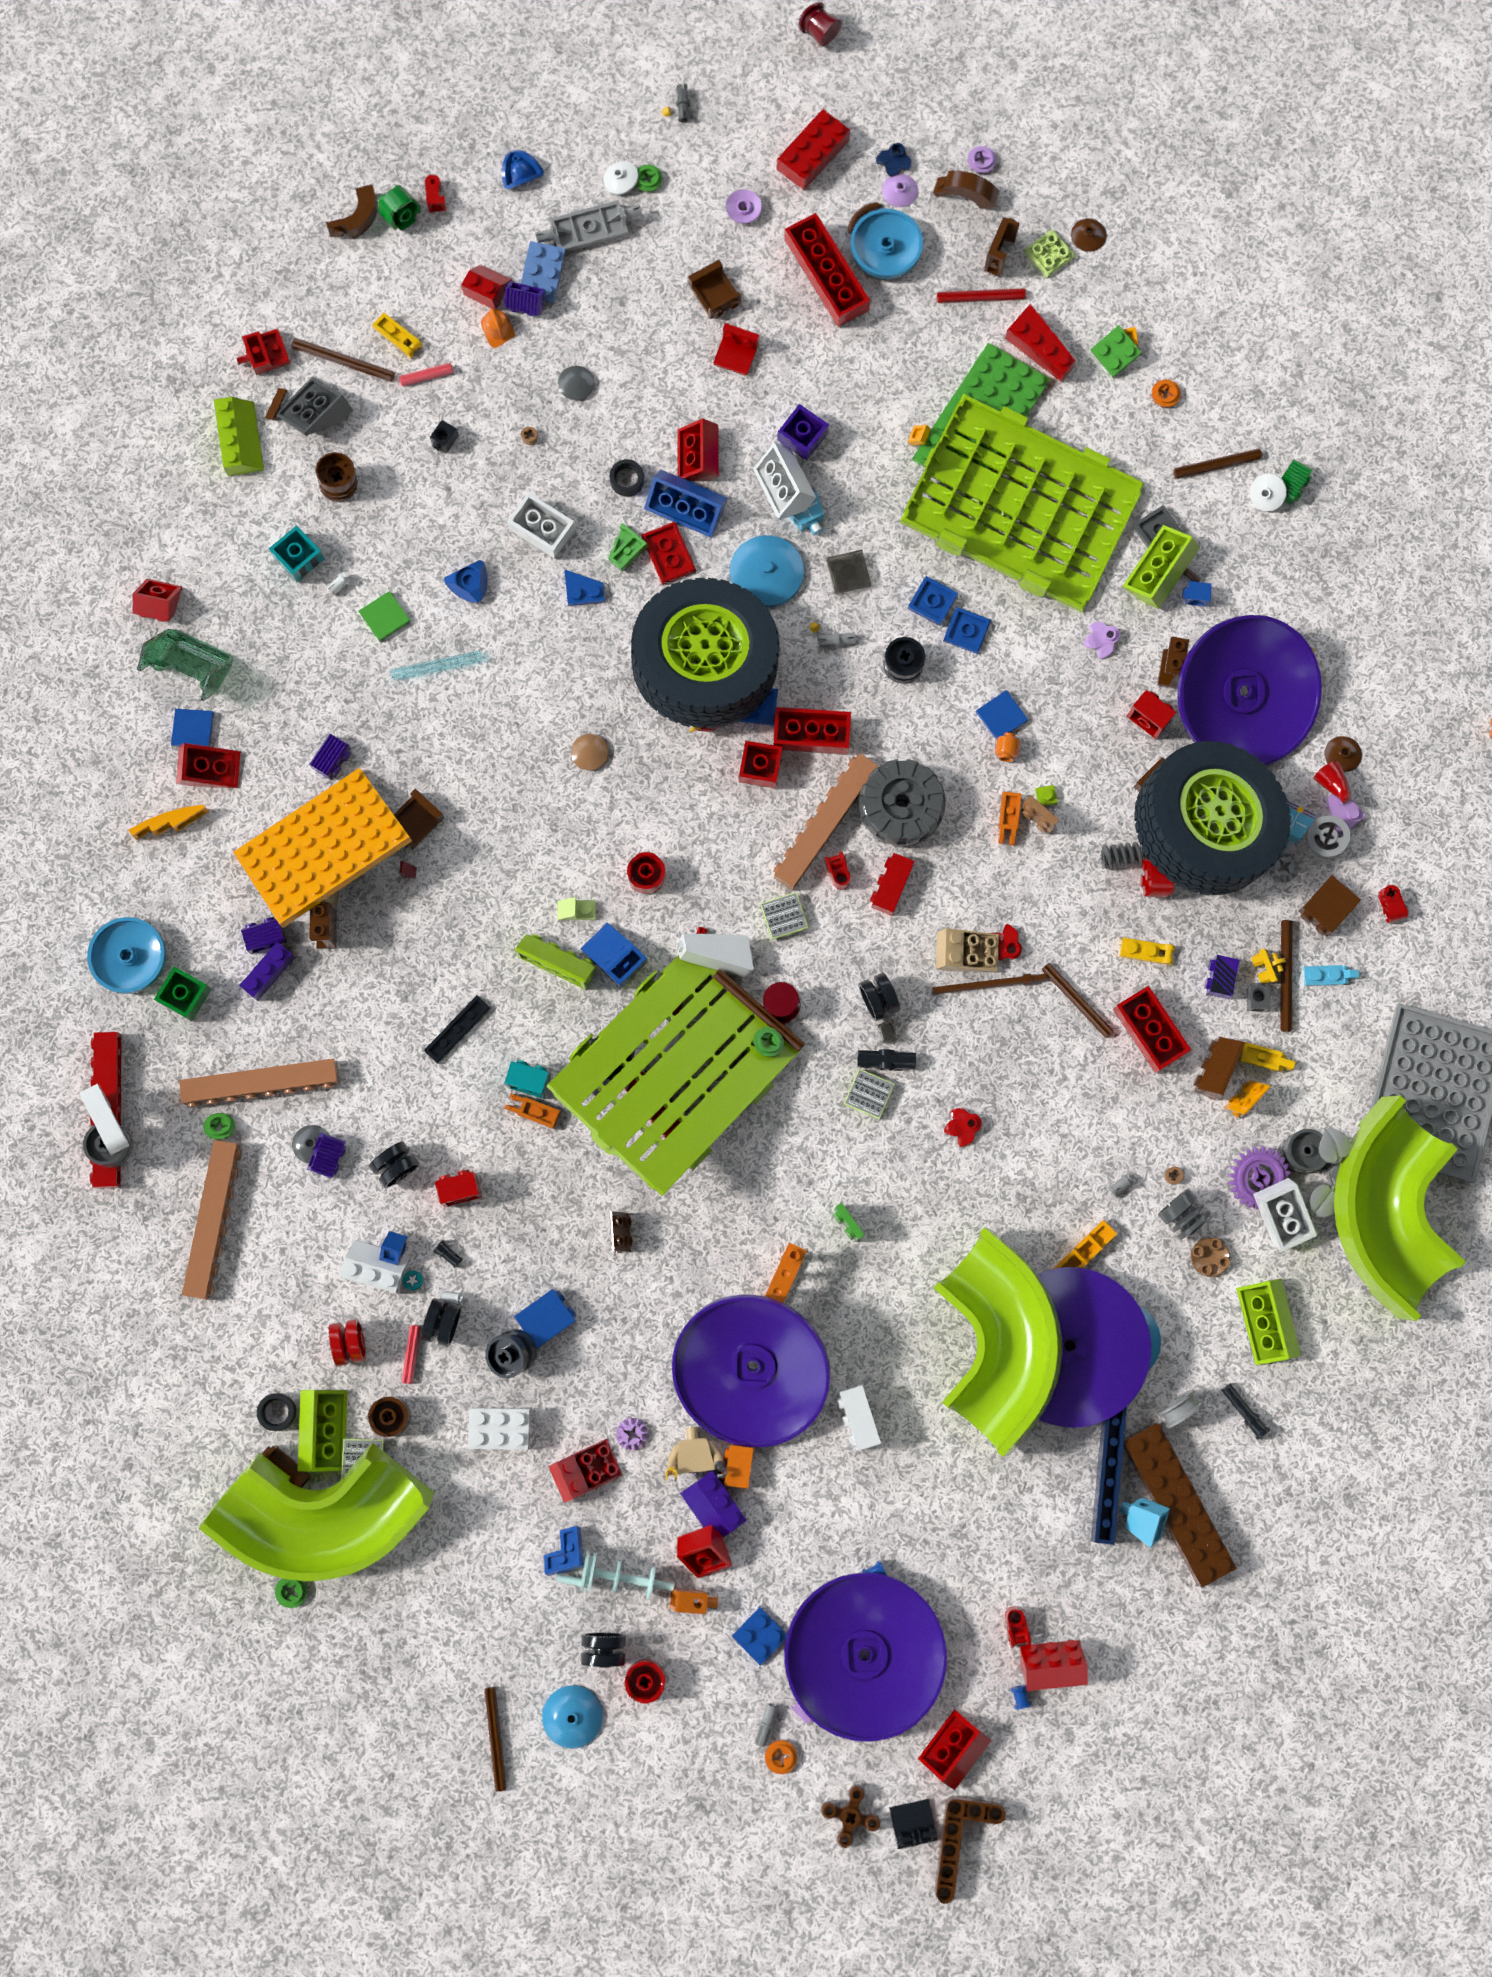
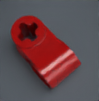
M841 851L838 855L829 858L827 856L824 857L827 871L835 888L838 890L848 888L851 877L843 852ZM843 876L847 881L839 883L837 878Z
M1388 885L1381 889L1378 896L1383 914H1386L1387 917L1385 919L1386 922L1392 923L1408 918V910L1404 904L1400 889L1395 885Z
M1016 1606L1009 1607L1005 1612V1620L1010 1647L1014 1648L1015 1645L1024 1643L1031 1644L1024 1613ZM1019 1612V1619L1012 1622L1010 1620L1011 1614Z

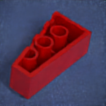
M1030 303L1007 329L1005 339L1062 382L1073 370L1076 360Z

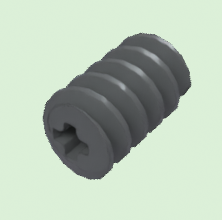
M1133 842L1132 846L1130 843H1125L1124 846L1119 843L1117 848L1114 844H1111L1109 848L1107 845L1102 846L1101 864L1103 869H1105L1106 863H1108L1109 868H1112L1113 863L1119 868L1121 862L1127 867L1128 861L1131 862L1132 866H1135L1136 860H1138L1139 865H1142V852L1137 842Z

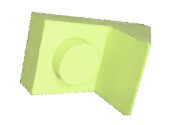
M576 897L558 901V920H596V900H576Z

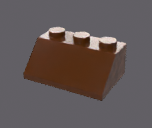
M1220 1036L1215 1041L1212 1040L1208 1047V1051L1211 1052L1208 1058L1205 1057L1201 1064L1203 1071L1194 1080L1193 1085L1196 1086L1194 1091L1213 1100L1222 1097L1245 1043Z

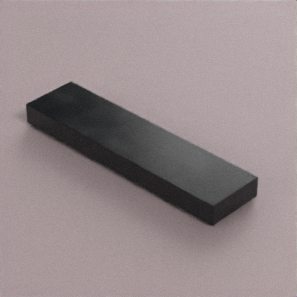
M476 995L423 1051L439 1064L491 1008Z

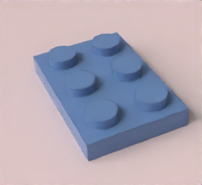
M530 241L521 284L545 289V302L554 303L566 249Z

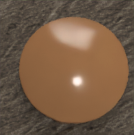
M595 734L580 736L575 740L571 748V757L574 763L582 770H596L606 763L609 754L606 742Z
M1204 1238L1193 1246L1191 1263L1194 1269L1201 1275L1207 1277L1218 1276L1230 1265V1253L1227 1246L1217 1238Z

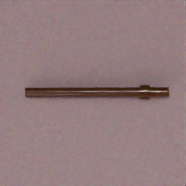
M1028 973L1019 977L932 987V993L934 995L1017 984L1032 985L1033 982L1047 981L1046 973L1036 975Z

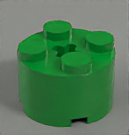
M396 185L378 199L379 214L394 230L399 229L403 231L416 222L417 219L415 217L417 213L420 215V204L401 185Z

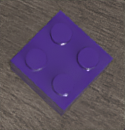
M799 404L778 430L777 441L784 446L790 447L794 453L807 461L827 436L829 424Z

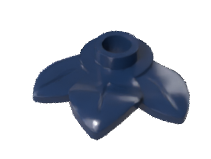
M901 143L892 144L889 149L882 150L876 157V164L885 165V171L890 177L897 175L901 168L909 170L912 163L911 158L906 154L905 147Z

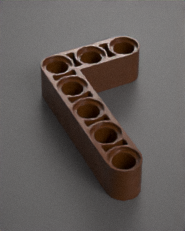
M950 1796L946 1800L934 1888L935 1895L940 1903L948 1904L952 1902L955 1896L964 1820L1000 1824L1006 1817V1812L1000 1803L961 1796ZM953 1802L960 1803L959 1810L954 1812L950 1810V1805ZM973 1805L980 1806L978 1814L973 1815L970 1813ZM999 1808L1000 1815L996 1818L991 1817V1810ZM951 1823L957 1824V1830L953 1833L947 1831V1827ZM947 1845H954L955 1850L953 1853L947 1854L944 1852ZM945 1866L952 1867V1872L949 1875L942 1874V1869ZM942 1888L950 1889L947 1896L942 1897L939 1895V1891Z

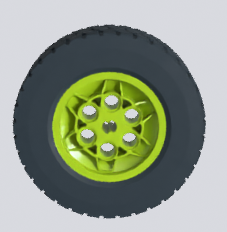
M717 578L687 579L681 583L679 581L671 584V587L667 586L662 589L660 593H656L651 598V601L645 604L635 621L631 637V663L635 683L645 701L649 702V705L655 711L658 710L660 715L665 718L668 717L672 722L677 724L679 722L683 726H693L701 729L702 727L709 729L715 728V726H718V728L724 727L729 723L730 725L739 722L740 719L743 720L748 717L750 712L753 713L757 710L773 688L777 676L780 649L778 630L771 613L764 603L761 604V600L758 597L752 595V592L747 589H742L740 585L731 584L729 581L722 579L719 581Z
M1196 742L1170 754L1145 780L1135 803L1136 833H1138L1139 843L1143 846L1142 849L1145 855L1149 857L1148 860L1153 866L1157 867V870L1162 875L1167 876L1166 878L1172 883H1177V886L1183 889L1187 888L1188 891L1194 893L1200 892L1202 895H1225L1250 885L1278 861L1285 850L1289 840L1288 837L1290 836L1291 815H1289V804L1286 802L1287 797L1285 792H1282L1281 784L1279 781H1276L1272 771H1269L1268 767L1262 761L1259 762L1258 758L1253 754H1248V751L1237 748V746L1229 743L1225 744V742Z

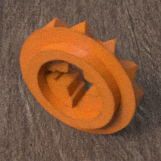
M1160 380L1152 388L1151 397L1154 399L1155 404H1159L1161 408H1170L1176 405L1180 399V388L1172 380ZM1168 388V394L1171 396L1163 399L1162 393Z
M777 1740L771 1743L765 1751V1763L776 1774H786L796 1765L797 1752L794 1746L787 1741ZM779 1748L783 1754H790V1756L784 1758L783 1766L779 1759H772L778 1756Z

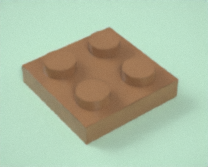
M1031 795L1025 800L1021 808L1023 811L1022 815L1026 819H1032L1037 823V828L1043 833L1047 832L1050 834L1059 821L1057 817Z

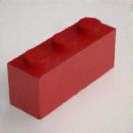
M893 853L892 858H887L884 865L887 870L884 875L880 874L877 885H880L877 892L873 891L870 902H872L871 908L890 916L893 915L915 861Z

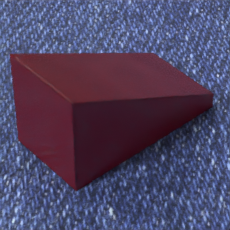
M400 861L399 873L402 878L416 879L417 867Z

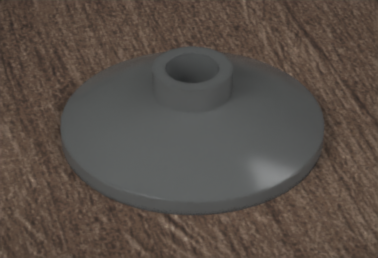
M307 1125L296 1132L292 1141V1149L299 1160L305 1163L310 1162L320 1133L329 1135L325 1129L317 1125ZM309 1140L314 1142L312 1147L307 1146Z

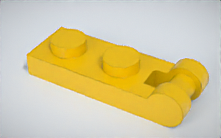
M384 312L372 324L375 331L410 359L414 356V352L423 346L415 336ZM408 341L412 343L409 347L405 345Z
M1123 937L1119 957L1171 966L1173 965L1174 959L1172 955L1175 952L1176 946ZM1160 951H1165L1164 957H1159Z

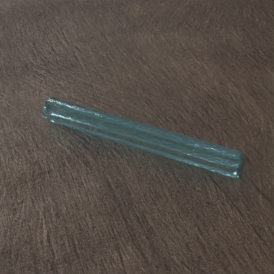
M479 650L391 669L390 675L392 680L480 662L482 661V655Z

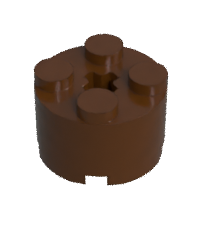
M383 1397L371 1405L368 1412V1421L372 1431L382 1437L398 1436L408 1428L411 1421V1410L407 1403L398 1397ZM392 1412L393 1420L387 1421L386 1413Z

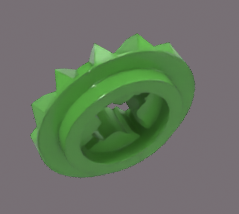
M648 164L637 169L638 181L635 186L640 191L644 190L648 193V191L653 190L655 192L662 182L661 171L656 166ZM645 174H646L649 178H651V183L648 182L647 180L644 181V180H645Z
M763 1027L754 1035L753 1044L756 1051L761 1053V1056H768L770 1058L777 1056L782 1051L784 1040L776 1029ZM769 1037H771L770 1043H771L772 1045H769L767 1048H765V1047H766V1046H765V1044H766L765 1041H766Z
M212 1114L204 1121V1133L210 1139L213 1138L219 1141V1139L224 1138L226 1140L228 1136L233 1135L235 1122L228 1114ZM219 1122H221L222 1128L218 1132L217 1127Z
M281 1578L275 1587L277 1601L286 1608H295L301 1605L308 1593L307 1584L304 1581ZM297 1585L295 1592L298 1596L291 1595L286 1598L289 1592L286 1587L291 1588Z

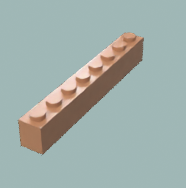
M859 753L857 757L853 756L847 765L849 768L846 773L843 771L839 775L837 786L830 788L826 795L828 798L825 803L821 802L816 809L818 813L814 818L812 816L809 818L805 825L807 828L804 833L800 832L795 838L797 843L793 848H788L784 854L785 860L782 863L779 862L774 868V879L792 891L859 797L862 785L869 778L868 775L878 767L876 763Z
M334 1058L179 1080L181 1103L188 1105V1108L199 1107V1103L207 1102V1105L219 1104V1100L236 1102L240 1097H246L247 1100L256 1099L258 1098L257 1095L265 1094V1097L276 1096L277 1092L284 1091V1094L296 1093L297 1089L314 1091L316 1090L315 1087L323 1086V1089L334 1088L335 1084H340L337 1060Z
M213 1140L182 1290L183 1296L209 1300L210 1296H213L215 1285L212 1284L213 1278L217 1276L219 1266L216 1265L217 1258L221 1257L223 1246L220 1245L221 1238H224L226 1235L227 1227L224 1224L225 1219L229 1218L231 1210L228 1207L229 1199H232L234 1196V1187L232 1185L233 1180H236L238 1176L237 1160L240 1161L242 1157V1149L236 1143Z

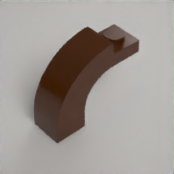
M952 170L948 171L947 176L937 178L933 194L937 197L948 195L964 196L972 200L980 209L996 207L1000 191L990 181L979 175L966 171Z
M373 184L355 188L358 205L350 216L326 222L330 237H342L348 233L349 239H353L370 228L376 218L378 209Z

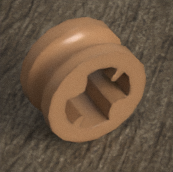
M525 427L521 431L522 441L527 445L536 443L538 435L535 428ZM531 432L534 437L527 439L526 435Z
M1171 1167L1165 1172V1180L1171 1185H1176L1183 1179V1172L1178 1167ZM1176 1171V1174H1179V1178L1172 1181L1169 1173Z

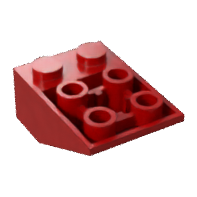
M607 1439L548 1466L564 1503L623 1476Z

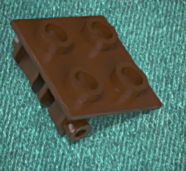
M610 1211L612 1251H615V1253L631 1252L633 1239L630 1236L632 1221L629 1213Z

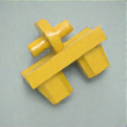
M1265 948L1259 950L1260 953L1254 955L1251 959L1254 967L1265 964L1267 971L1257 974L1260 983L1279 982L1274 967L1276 966L1278 973L1282 972L1281 964L1286 962L1285 958L1279 959L1277 953L1271 955L1273 958V962H1271Z

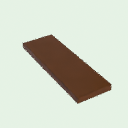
M278 388L265 416L266 419H275L287 389Z

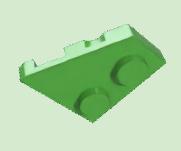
M622 523L619 536L615 539L614 548L608 557L609 561L621 572L648 547L643 539Z

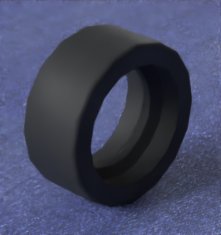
M619 460L610 469L609 479L611 488L620 496H634L643 488L645 480L643 468L634 460ZM626 468L634 470L638 476L636 484L631 487L620 486L616 481V476L620 470Z
M272 1393L260 1401L256 1416L263 1428L269 1431H282L293 1424L297 1409L295 1402L289 1396L282 1393ZM275 1400L284 1402L288 1408V1416L280 1424L269 1422L265 1416L267 1405Z

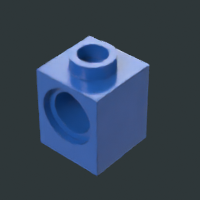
M1189 581L1187 587H1184L1182 592L1185 605L1207 607L1211 601L1212 583Z
M389 1231L381 1245L379 1260L398 1266L405 1253L408 1236Z

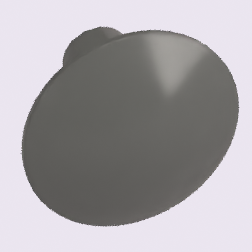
M571 366L560 374L558 388L560 393L566 398L582 401L592 392L594 378L588 369L582 366Z

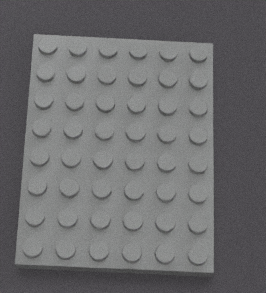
M1398 1003L1395 1007L1370 1110L1381 1097L1401 1095L1406 1100L1403 1104L1404 1109L1419 1126L1434 1137L1451 1143L1458 1148L1438 1174L1473 1184L1476 1182L1492 1115V1030Z

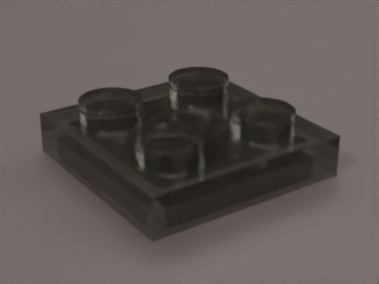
M862 550L826 558L835 594L871 586Z

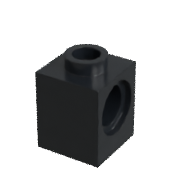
M441 420L430 435L432 447L439 452L443 450L447 453L459 437L457 428ZM442 436H447L445 440H440Z

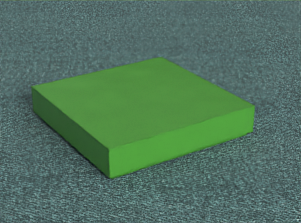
M390 591L359 610L360 615L379 642L411 622Z

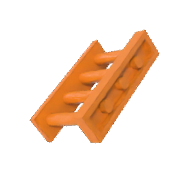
M788 1243L765 1297L784 1303L807 1250Z

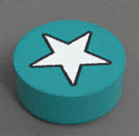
M408 1271L403 1277V1284L409 1290H417L423 1284V1277L417 1271Z

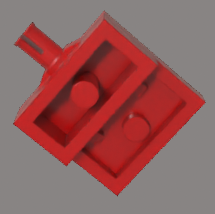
M278 328L262 334L257 331L242 336L246 347V355L236 357L239 365L250 362L256 375L291 364Z

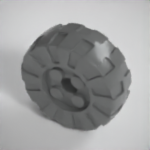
M895 759L875 768L868 775L869 778L862 785L859 795V812L865 828L873 834L874 838L882 843L891 844L894 847L914 846L925 841L936 831L945 812V793L942 784L937 779V775L929 767H924L919 762L910 759L906 761ZM902 801L907 807H899L897 803Z

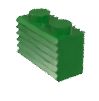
M1295 459L1292 460L1281 478L1287 490L1284 502L1291 505L1293 500L1298 501L1303 493L1300 489L1303 485L1307 487L1312 479L1310 476L1312 469Z

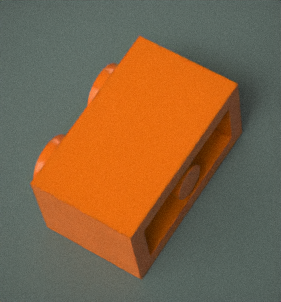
M730 1444L729 1448H725L724 1460H727L728 1473L725 1477L721 1478V1480L725 1481L724 1485L748 1489L753 1447Z

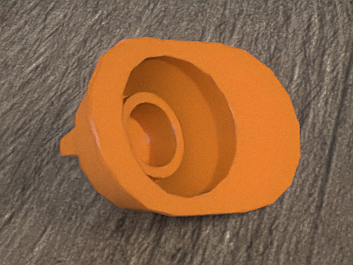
M490 308L489 312L482 318L481 326L488 343L496 349L515 337V331L509 317L504 312Z

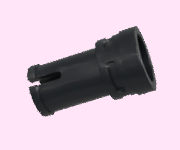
M444 1240L433 1250L435 1254L443 1257L454 1268L463 1260L462 1257L450 1249V1246Z

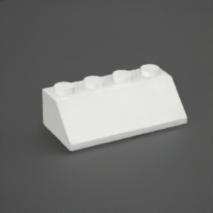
M774 442L753 470L777 518L782 520L806 511L816 496L791 448Z

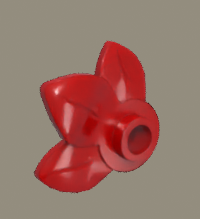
M1006 924L1002 933L993 932V934H999L998 961L1005 958L1016 959L1020 956L1022 947L1018 942V932L1014 927ZM1009 947H1015L1016 951L1014 953H1010L1008 950Z
M956 1108L950 1111L953 1120L946 1124L944 1132L950 1136H958L959 1147H964L974 1140L975 1132H978L982 1126V1120L976 1114H969L963 1108ZM970 1120L975 1121V1125L973 1127L969 1126Z

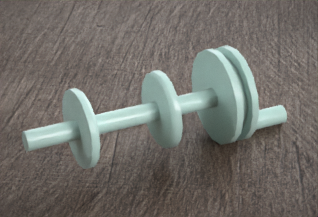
M589 1550L586 1553L582 1578L558 1574L556 1581L558 1583L580 1586L579 1591L581 1592L583 1588H587L586 1593L590 1592L593 1577L614 1580L612 1593H616L618 1582L647 1586L646 1599L650 1600L652 1588L673 1591L674 1583L654 1579L656 1567L651 1568L649 1578L620 1573L622 1565L620 1560L617 1562L615 1572L595 1569L597 1552L590 1555Z

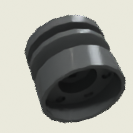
M1189 1188L1169 1203L1170 1206L1167 1205L1158 1213V1216L1165 1224L1173 1221L1176 1222V1225L1171 1230L1173 1233L1182 1228V1231L1177 1235L1180 1240L1195 1233L1211 1215L1209 1210L1201 1214L1199 1213L1204 1208L1203 1204L1195 1208L1193 1207L1197 1197Z

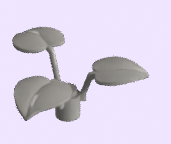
M1324 1127L1323 1136L1319 1144V1154L1323 1160L1327 1161L1322 1167V1172L1327 1175L1326 1179L1329 1181L1330 1187L1326 1184H1321L1314 1189L1309 1202V1215L1313 1218L1326 1217L1335 1213V1186L1332 1178H1337L1340 1166L1338 1162H1341V1157L1348 1156L1351 1151L1349 1138L1344 1133L1329 1127Z

